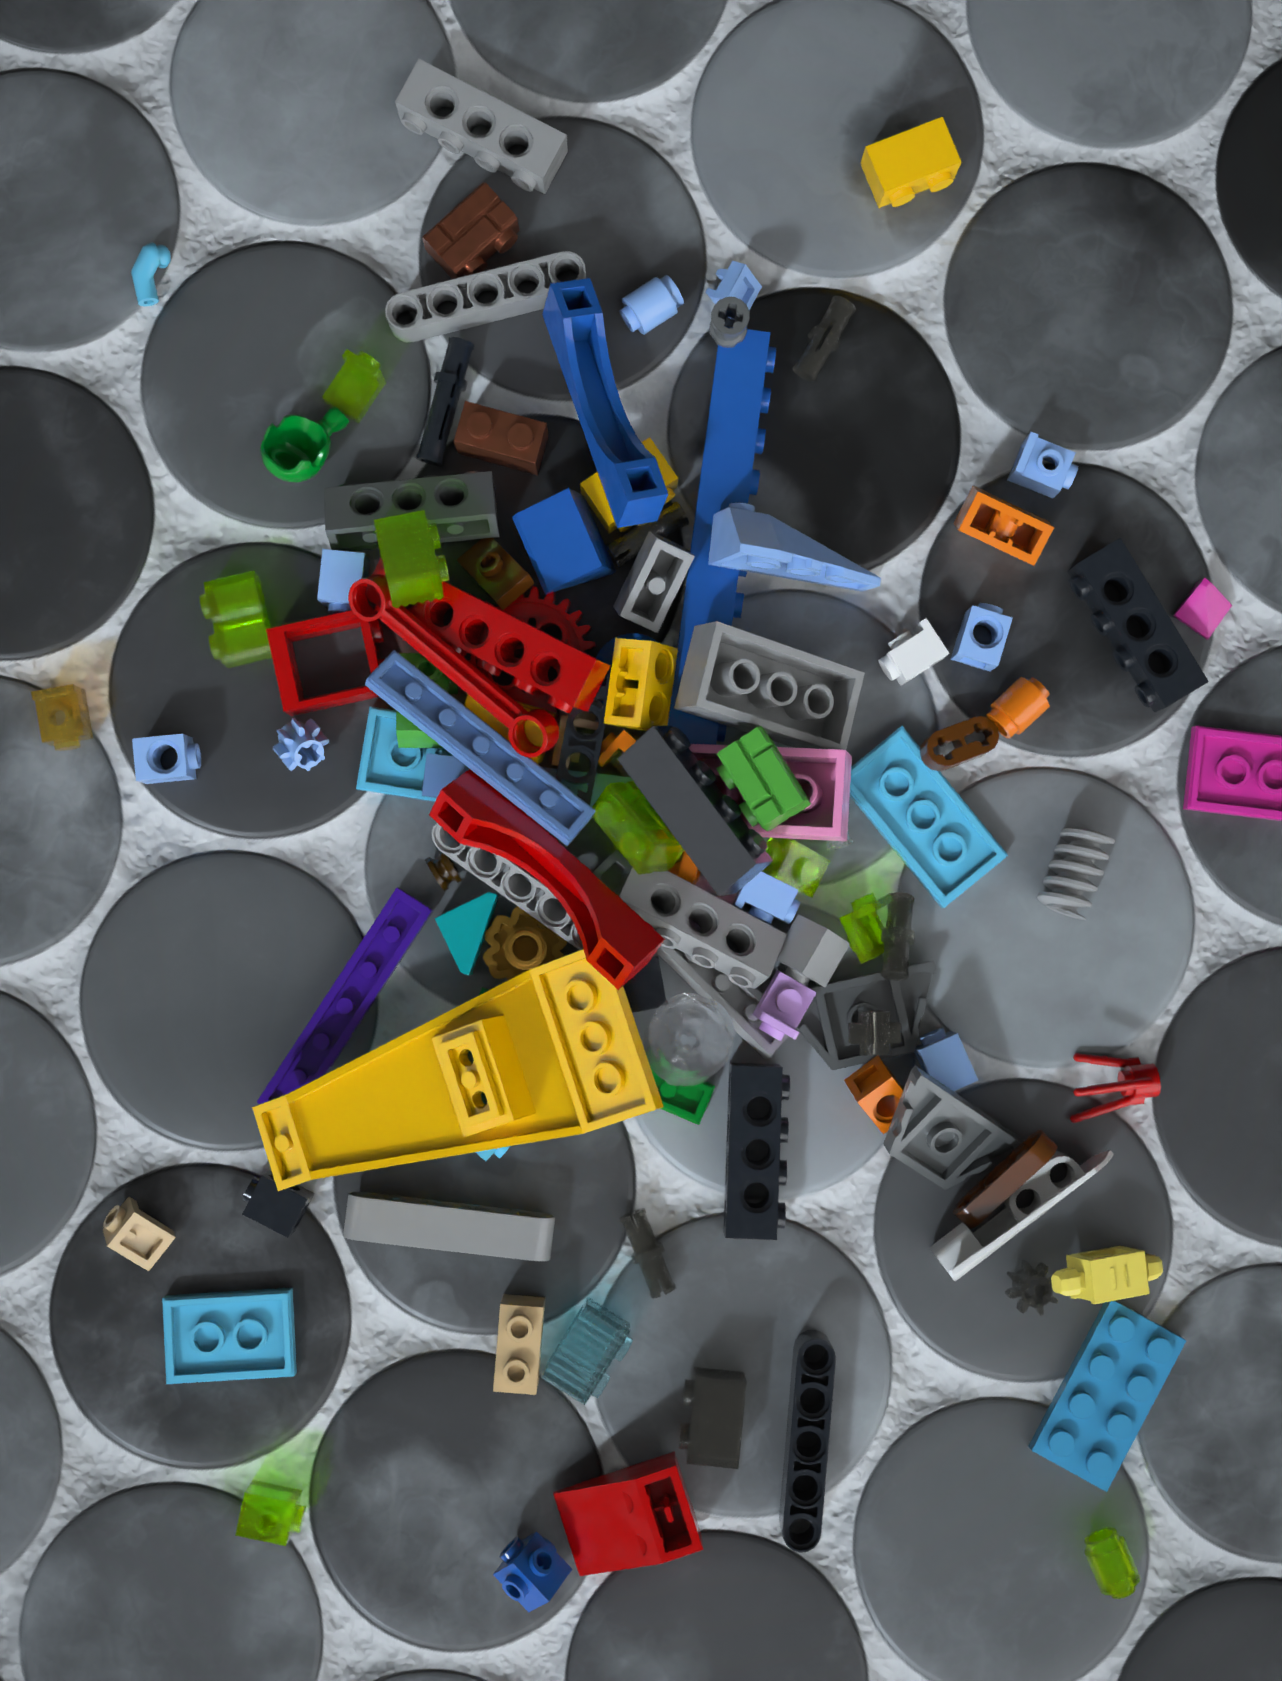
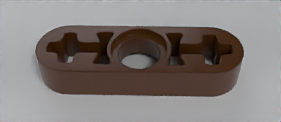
M1042 1130L1034 1132L958 1202L953 1214L969 1229L976 1227L1052 1158L1058 1146Z

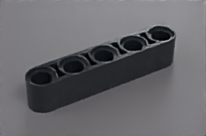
M806 1330L801 1333L795 1340L793 1347L779 1523L783 1539L790 1549L800 1553L814 1549L820 1541L822 1532L836 1365L835 1351L828 1337L817 1330ZM819 1344L825 1347V1354L821 1360L809 1362L804 1359V1352L809 1346ZM808 1388H817L822 1391L821 1398L813 1405H806L800 1401L801 1394ZM803 1432H815L818 1435V1439L813 1446L803 1448L796 1444L797 1438ZM801 1475L812 1476L814 1483L807 1490H797L793 1487V1482L797 1477ZM803 1518L811 1522L810 1527L803 1533L796 1534L789 1530L791 1523L797 1519Z

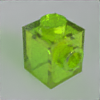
M252 1480L244 1492L235 1536L286 1546L293 1533H300L306 1514V1506L300 1505L303 1490Z

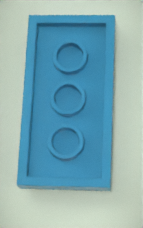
M1117 1301L1105 1302L1028 1447L1040 1456L1107 1492L1186 1340Z

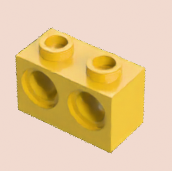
M615 638L604 724L646 731L652 726H668L678 648L654 641Z

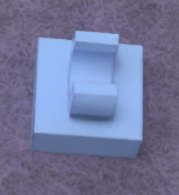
M732 261L728 270H717L715 274L721 280V283L717 290L707 288L706 294L714 304L725 297H736L741 299L747 305L748 310H750L762 286L746 264Z

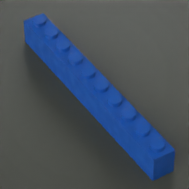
M747 329L744 340L735 347L724 348L719 345L717 347L690 552L695 557L687 571L677 646L678 654L668 726L680 729L687 736L690 744L716 745V741H725L726 725L674 709L694 626L715 621L732 626L733 617L741 618L744 593H738L736 590L738 576L746 577L747 571L708 565L714 514L728 508L731 503L748 504L749 494L757 495L760 470L753 469L754 454L763 453L766 429L758 428L760 413L768 414L771 388L764 387L765 372L773 373L777 348L769 347L771 332Z

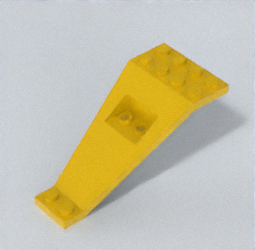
M584 949L530 969L284 1096L252 1107L277 1190L281 1191L313 1179L584 1134L664 1106L624 987H621L619 990L616 989L586 961ZM469 1050L471 1051L474 1059L473 1063H471L468 1059ZM482 1092L485 1093L487 1104H484L481 1099Z

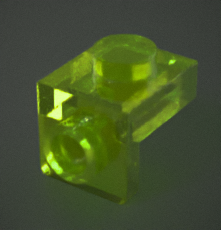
M769 838L768 842H766L768 846L766 852L773 862L762 872L798 889L799 893L813 898L831 861L795 840L789 838Z
M873 892L860 897L850 903L853 910L839 918L847 934L849 946L856 953L861 964L876 958L893 947L877 914L878 909L894 901L890 893L876 899Z

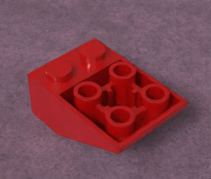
M675 1451L553 1492L579 1576L663 1564L703 1550L701 1531Z

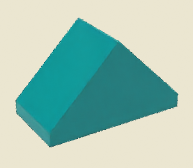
M488 892L434 918L460 972L468 976L473 974L485 939V932L489 928L500 895Z

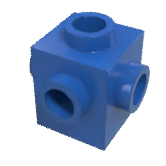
M535 1532L523 1540L519 1537L514 1538L503 1549L499 1556L503 1562L493 1575L502 1584L504 1592L530 1612L552 1599L572 1571V1568L557 1553L555 1546L548 1539Z

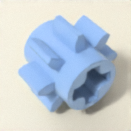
M292 718L291 722L276 731L279 734V743L273 746V750L290 771L295 769L297 765L310 771L311 767L316 766L321 760L325 759L323 746L329 743V739L320 731L321 728L311 718L305 724Z

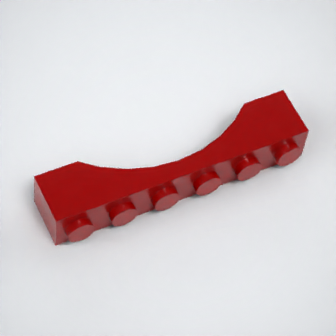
M471 769L441 789L429 816L458 843L481 848L504 857L525 869L543 883L561 902L574 922L583 944L586 961L616 989L619 990L650 962L665 939L536 821Z

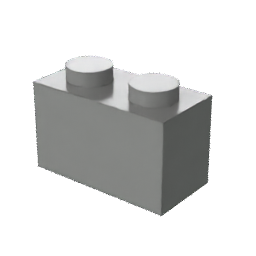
M649 530L613 605L619 616L658 633L695 556L686 547Z

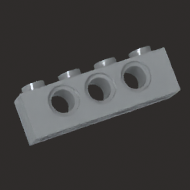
M419 58L395 101L401 123L408 130L418 135H423L425 132L437 138L439 144L448 151L459 154L462 151L470 155L483 169L492 173L499 170L510 176L511 180L518 187L529 192L535 189L546 194L568 153L567 134ZM441 107L453 109V112L445 117L434 114ZM482 125L490 128V131L482 136L471 133L477 126ZM516 144L527 147V150L519 155H513L507 151Z
M639 855L626 867L614 892L665 939L661 946L670 949L676 948L690 955L693 962L699 966L714 968L728 975L729 980L740 987L755 989L770 978L787 936L786 933ZM651 900H655L662 905L664 914L657 912L653 908ZM689 920L695 921L700 926L701 933L695 932L690 927ZM726 939H729L735 943V945L738 948V953H735L732 950H730L726 943Z

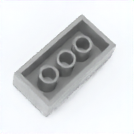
M715 621L694 626L674 709L748 733L756 727L762 726L773 741L794 748L846 750L864 672Z

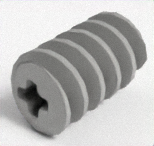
M1082 827L1065 828L1061 830L1060 837L1068 844L1056 845L1054 850L1063 860H1052L1048 866L1058 876H1045L1043 884L1052 892H1039L1037 899L1055 912L1072 918L1087 920L1077 912L1078 907L1092 906V903L1083 896V892H1097L1098 887L1089 881L1088 878L1089 876L1103 875L1104 871L1097 867L1094 862L1095 860L1109 859V855L1100 849V845L1114 844L1115 839Z

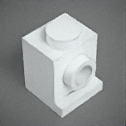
M927 618L919 622L913 629L916 633L915 636L908 630L888 643L892 650L878 660L885 675L891 681L896 679L900 686L932 667L949 654Z

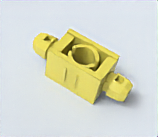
M1115 1246L1066 1255L1067 1268L1057 1270L1052 1275L1051 1282L1053 1291L1058 1294L1070 1296L1072 1299L1091 1301V1304H1100L1149 1294L1148 1281L1157 1279L1162 1275L1163 1265L1160 1257L1145 1254L1143 1250Z

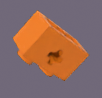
M972 486L954 521V525L959 531L1035 566L1054 529V526L1047 520L975 486Z

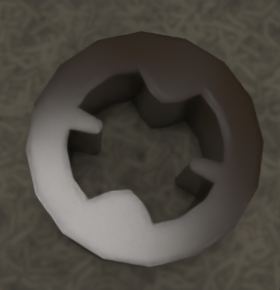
M439 850L437 858L432 859L428 857L425 861L438 884L446 891L449 889V884L452 881L459 883L463 879L452 860Z

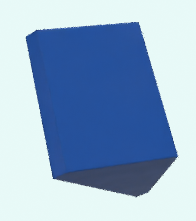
M567 488L516 513L512 517L545 594L605 577L616 572L584 495Z

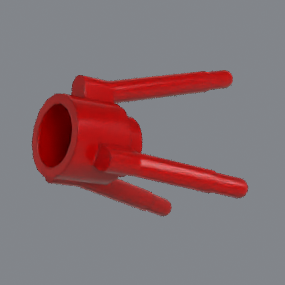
M1080 1053L1073 1055V1059L1077 1062L1124 1068L1123 1071L1118 1072V1082L1076 1088L1073 1091L1075 1096H1090L1120 1091L1121 1095L1126 1097L1074 1114L1070 1117L1072 1123L1090 1119L1129 1105L1144 1104L1145 1098L1157 1097L1160 1094V1076L1157 1067L1153 1063L1141 1064L1139 1057L1123 1059Z

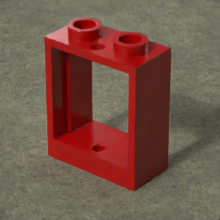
M350 610L266 629L283 711L290 716H296L379 697L367 686H360L304 699L292 642L361 627L370 672L372 673L386 659H381L378 643L384 642L380 619L364 621Z

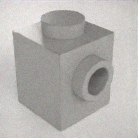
M798 914L787 933L777 961L788 967L784 973L785 975L804 986H807L808 982L812 980L826 987L850 943L831 930Z

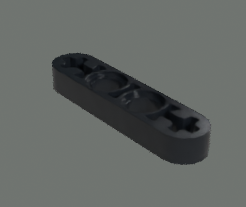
M610 669L603 680L606 681V686H600L595 696V702H604L603 708L591 704L588 710L598 719L599 726L597 730L590 735L578 733L575 730L573 721L579 713L586 711L573 707L571 713H568L556 779L559 782L565 780L574 785L588 784L586 793L579 789L577 791V796L588 805L591 804L605 729L604 717ZM581 753L589 758L591 768L585 776L574 777L567 772L566 761L572 754Z

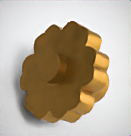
M517 906L512 911L511 918L503 915L497 916L492 926L485 932V940L492 947L487 949L483 959L489 967L493 978L503 979L507 977L508 981L530 969L564 957L560 950L567 945V941Z

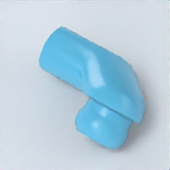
M152 242L143 246L132 267V279L140 306H152L159 302L154 274L158 267L166 268L171 261L170 251L165 245L156 246Z

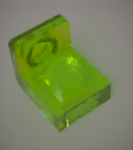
M346 349L342 355L345 363L322 398L327 404L337 407L343 414L360 423L386 384V381L379 370L381 364L363 351L356 355Z

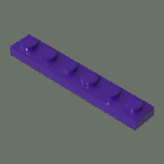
M397 887L262 1092L257 1103L263 1104L284 1096L329 1072L434 910Z

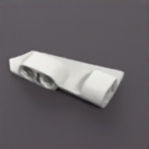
M1107 1150L1092 1156L1079 1166L1066 1154L1056 1151L1039 1171L1004 1201L1006 1208L973 1233L964 1223H961L929 1249L952 1279L957 1281L1101 1170L1114 1155L1113 1152ZM1058 1163H1065L1067 1166L1066 1177L1060 1182H1051L1050 1171L1052 1167ZM1032 1189L1034 1200L1031 1205L1026 1208H1017L1016 1197L1020 1191Z

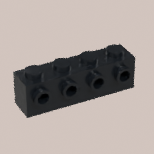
M652 726L617 760L716 894L724 896L737 893L773 862L766 852L768 846L758 832L748 828L740 817L742 811L738 804L730 796L724 795L714 782L716 780L714 772L707 764L700 760L698 761L689 749L691 744L687 736L680 729L673 726Z

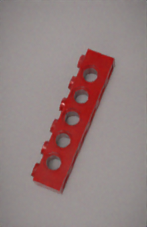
M383 552L372 575L381 574L391 579L398 590L399 603L435 634L444 639L460 655L465 657L468 652L478 657L479 660L476 666L498 677L502 670L515 676L511 684L532 695H535L537 689L549 694L550 697L547 703L570 714L573 707L588 712L610 665L392 554ZM368 584L366 598L376 604L374 610L379 612L381 608L380 594L374 586ZM418 590V601L410 608V597ZM452 608L453 618L448 625L444 626V615L447 610ZM487 625L489 630L488 637L482 644H479L478 633ZM523 643V657L514 663L513 651L516 646ZM558 661L560 673L555 680L550 682L548 670L553 663Z

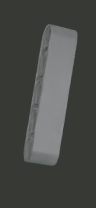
M562 251L401 292L392 296L387 302L385 308L386 318L393 335L398 340L408 343L544 309L550 283L561 282L557 279V276L561 272L568 270L578 275L576 280L586 279L585 263L577 253ZM524 281H533L538 285L535 291L531 293H522L517 290V286ZM484 291H492L498 295L489 304L477 301L479 294ZM452 301L457 304L456 309L449 314H441L436 311L442 302ZM405 311L417 314L412 323L402 325L396 322L397 317Z
M438 823L433 826L432 840L442 853L579 950L583 949V944L574 922L563 905L558 902L557 898L543 883L525 869L496 854H494V857L490 852L481 848L460 844Z
M350 1192L347 1199L343 1237L356 1241L529 1261H549L551 1258L555 1216L534 1211L368 1192Z

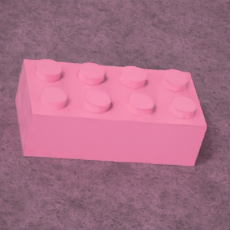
M691 744L689 749L697 760L707 764L716 776L714 782L724 795L730 796L738 806L745 800L738 788L735 787L729 790L716 769L722 765L717 753L728 745ZM777 747L812 804L769 831L764 830L759 823L752 827L743 813L740 815L749 829L755 830L762 837L847 841L852 756L846 750Z

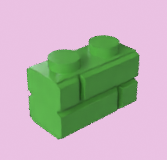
M762 726L756 727L738 741H734L717 753L722 765L716 769L729 790L737 787L745 801L739 804V807L752 827L759 823L764 830H772L789 817L796 815L812 804L768 732Z

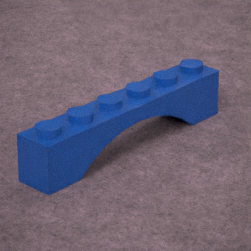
M590 278L550 283L542 315L616 526L621 528L655 522L658 520L668 497V491L655 456L638 439L621 403L609 359L603 312Z

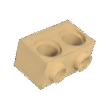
M503 1294L499 1312L493 1392L537 1394L546 1297Z

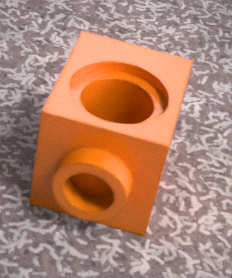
M877 1055L844 1079L857 1103L884 1135L889 1130L904 1087Z

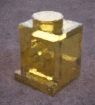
M71 684L31 692L32 700L35 701L42 743L54 746L55 751H66L80 748V741L93 739L85 689ZM58 711H63L65 713V721L57 726L55 714Z

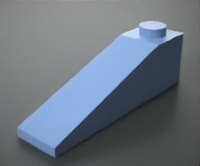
M731 503L728 508L715 513L713 516L708 565L861 592L880 586L881 578L773 516L754 512L755 506Z

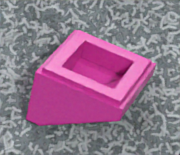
M1203 578L1196 582L1173 616L1207 640L1232 605L1209 580Z

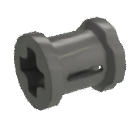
M725 297L714 305L711 312L710 335L714 338L717 345L724 348H732L744 340L750 319L747 305L736 297ZM726 317L734 318L733 328L724 327Z

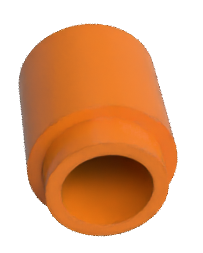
M1020 677L991 704L992 710L986 717L994 722L1001 735L1010 739L1015 733L1018 735L1022 734L1050 707L1046 699L1050 694L1037 679L1032 677L1030 680Z

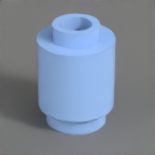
M668 275L660 279L654 277L623 297L622 303L624 308L619 310L630 331L634 332L638 329L641 334L645 335L677 314V308L684 304V300L676 284Z

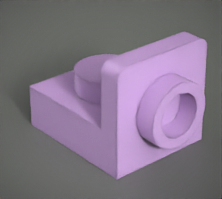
M777 970L752 1015L762 1021L759 1029L781 1041L785 1034L796 1040L800 1033L796 1028L817 992Z

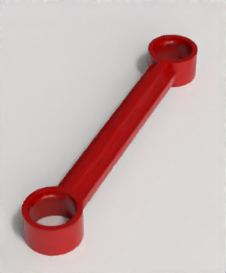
M375 574L359 579L352 584L348 600L353 613L364 621L380 619L509 728V741L517 753L524 757L533 758L555 746L559 738V727L554 717L542 709L530 711L524 709L399 603L398 590L391 579L381 574ZM368 584L374 586L380 594L381 608L379 612L374 610L367 601L366 588ZM526 720H531L540 727L543 733L542 746L534 745L527 738L524 729Z

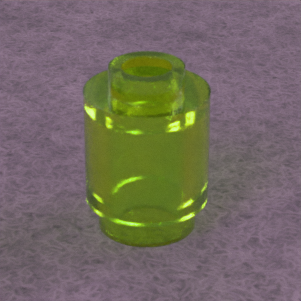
M1112 1527L1102 1528L1090 1533L1084 1539L1086 1545L1084 1553L1100 1592L1104 1595H1111L1114 1599H1122L1133 1594L1136 1590L1135 1586L1140 1582L1141 1577L1125 1538L1118 1535L1117 1530Z

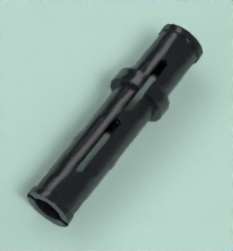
M458 337L448 338L441 371L435 373L434 382L437 386L419 451L416 454V459L421 462L442 466V459L453 425L461 392L466 391L468 384L465 376L472 350L475 347L468 340Z

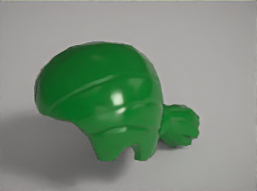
M335 406L327 411L322 420L317 422L295 414L286 415L277 426L272 423L266 429L263 436L264 439H262L260 445L262 461L267 470L275 477L287 482L297 483L306 481L318 474L324 466L329 455L331 446L330 436H332V433L344 429L350 421Z

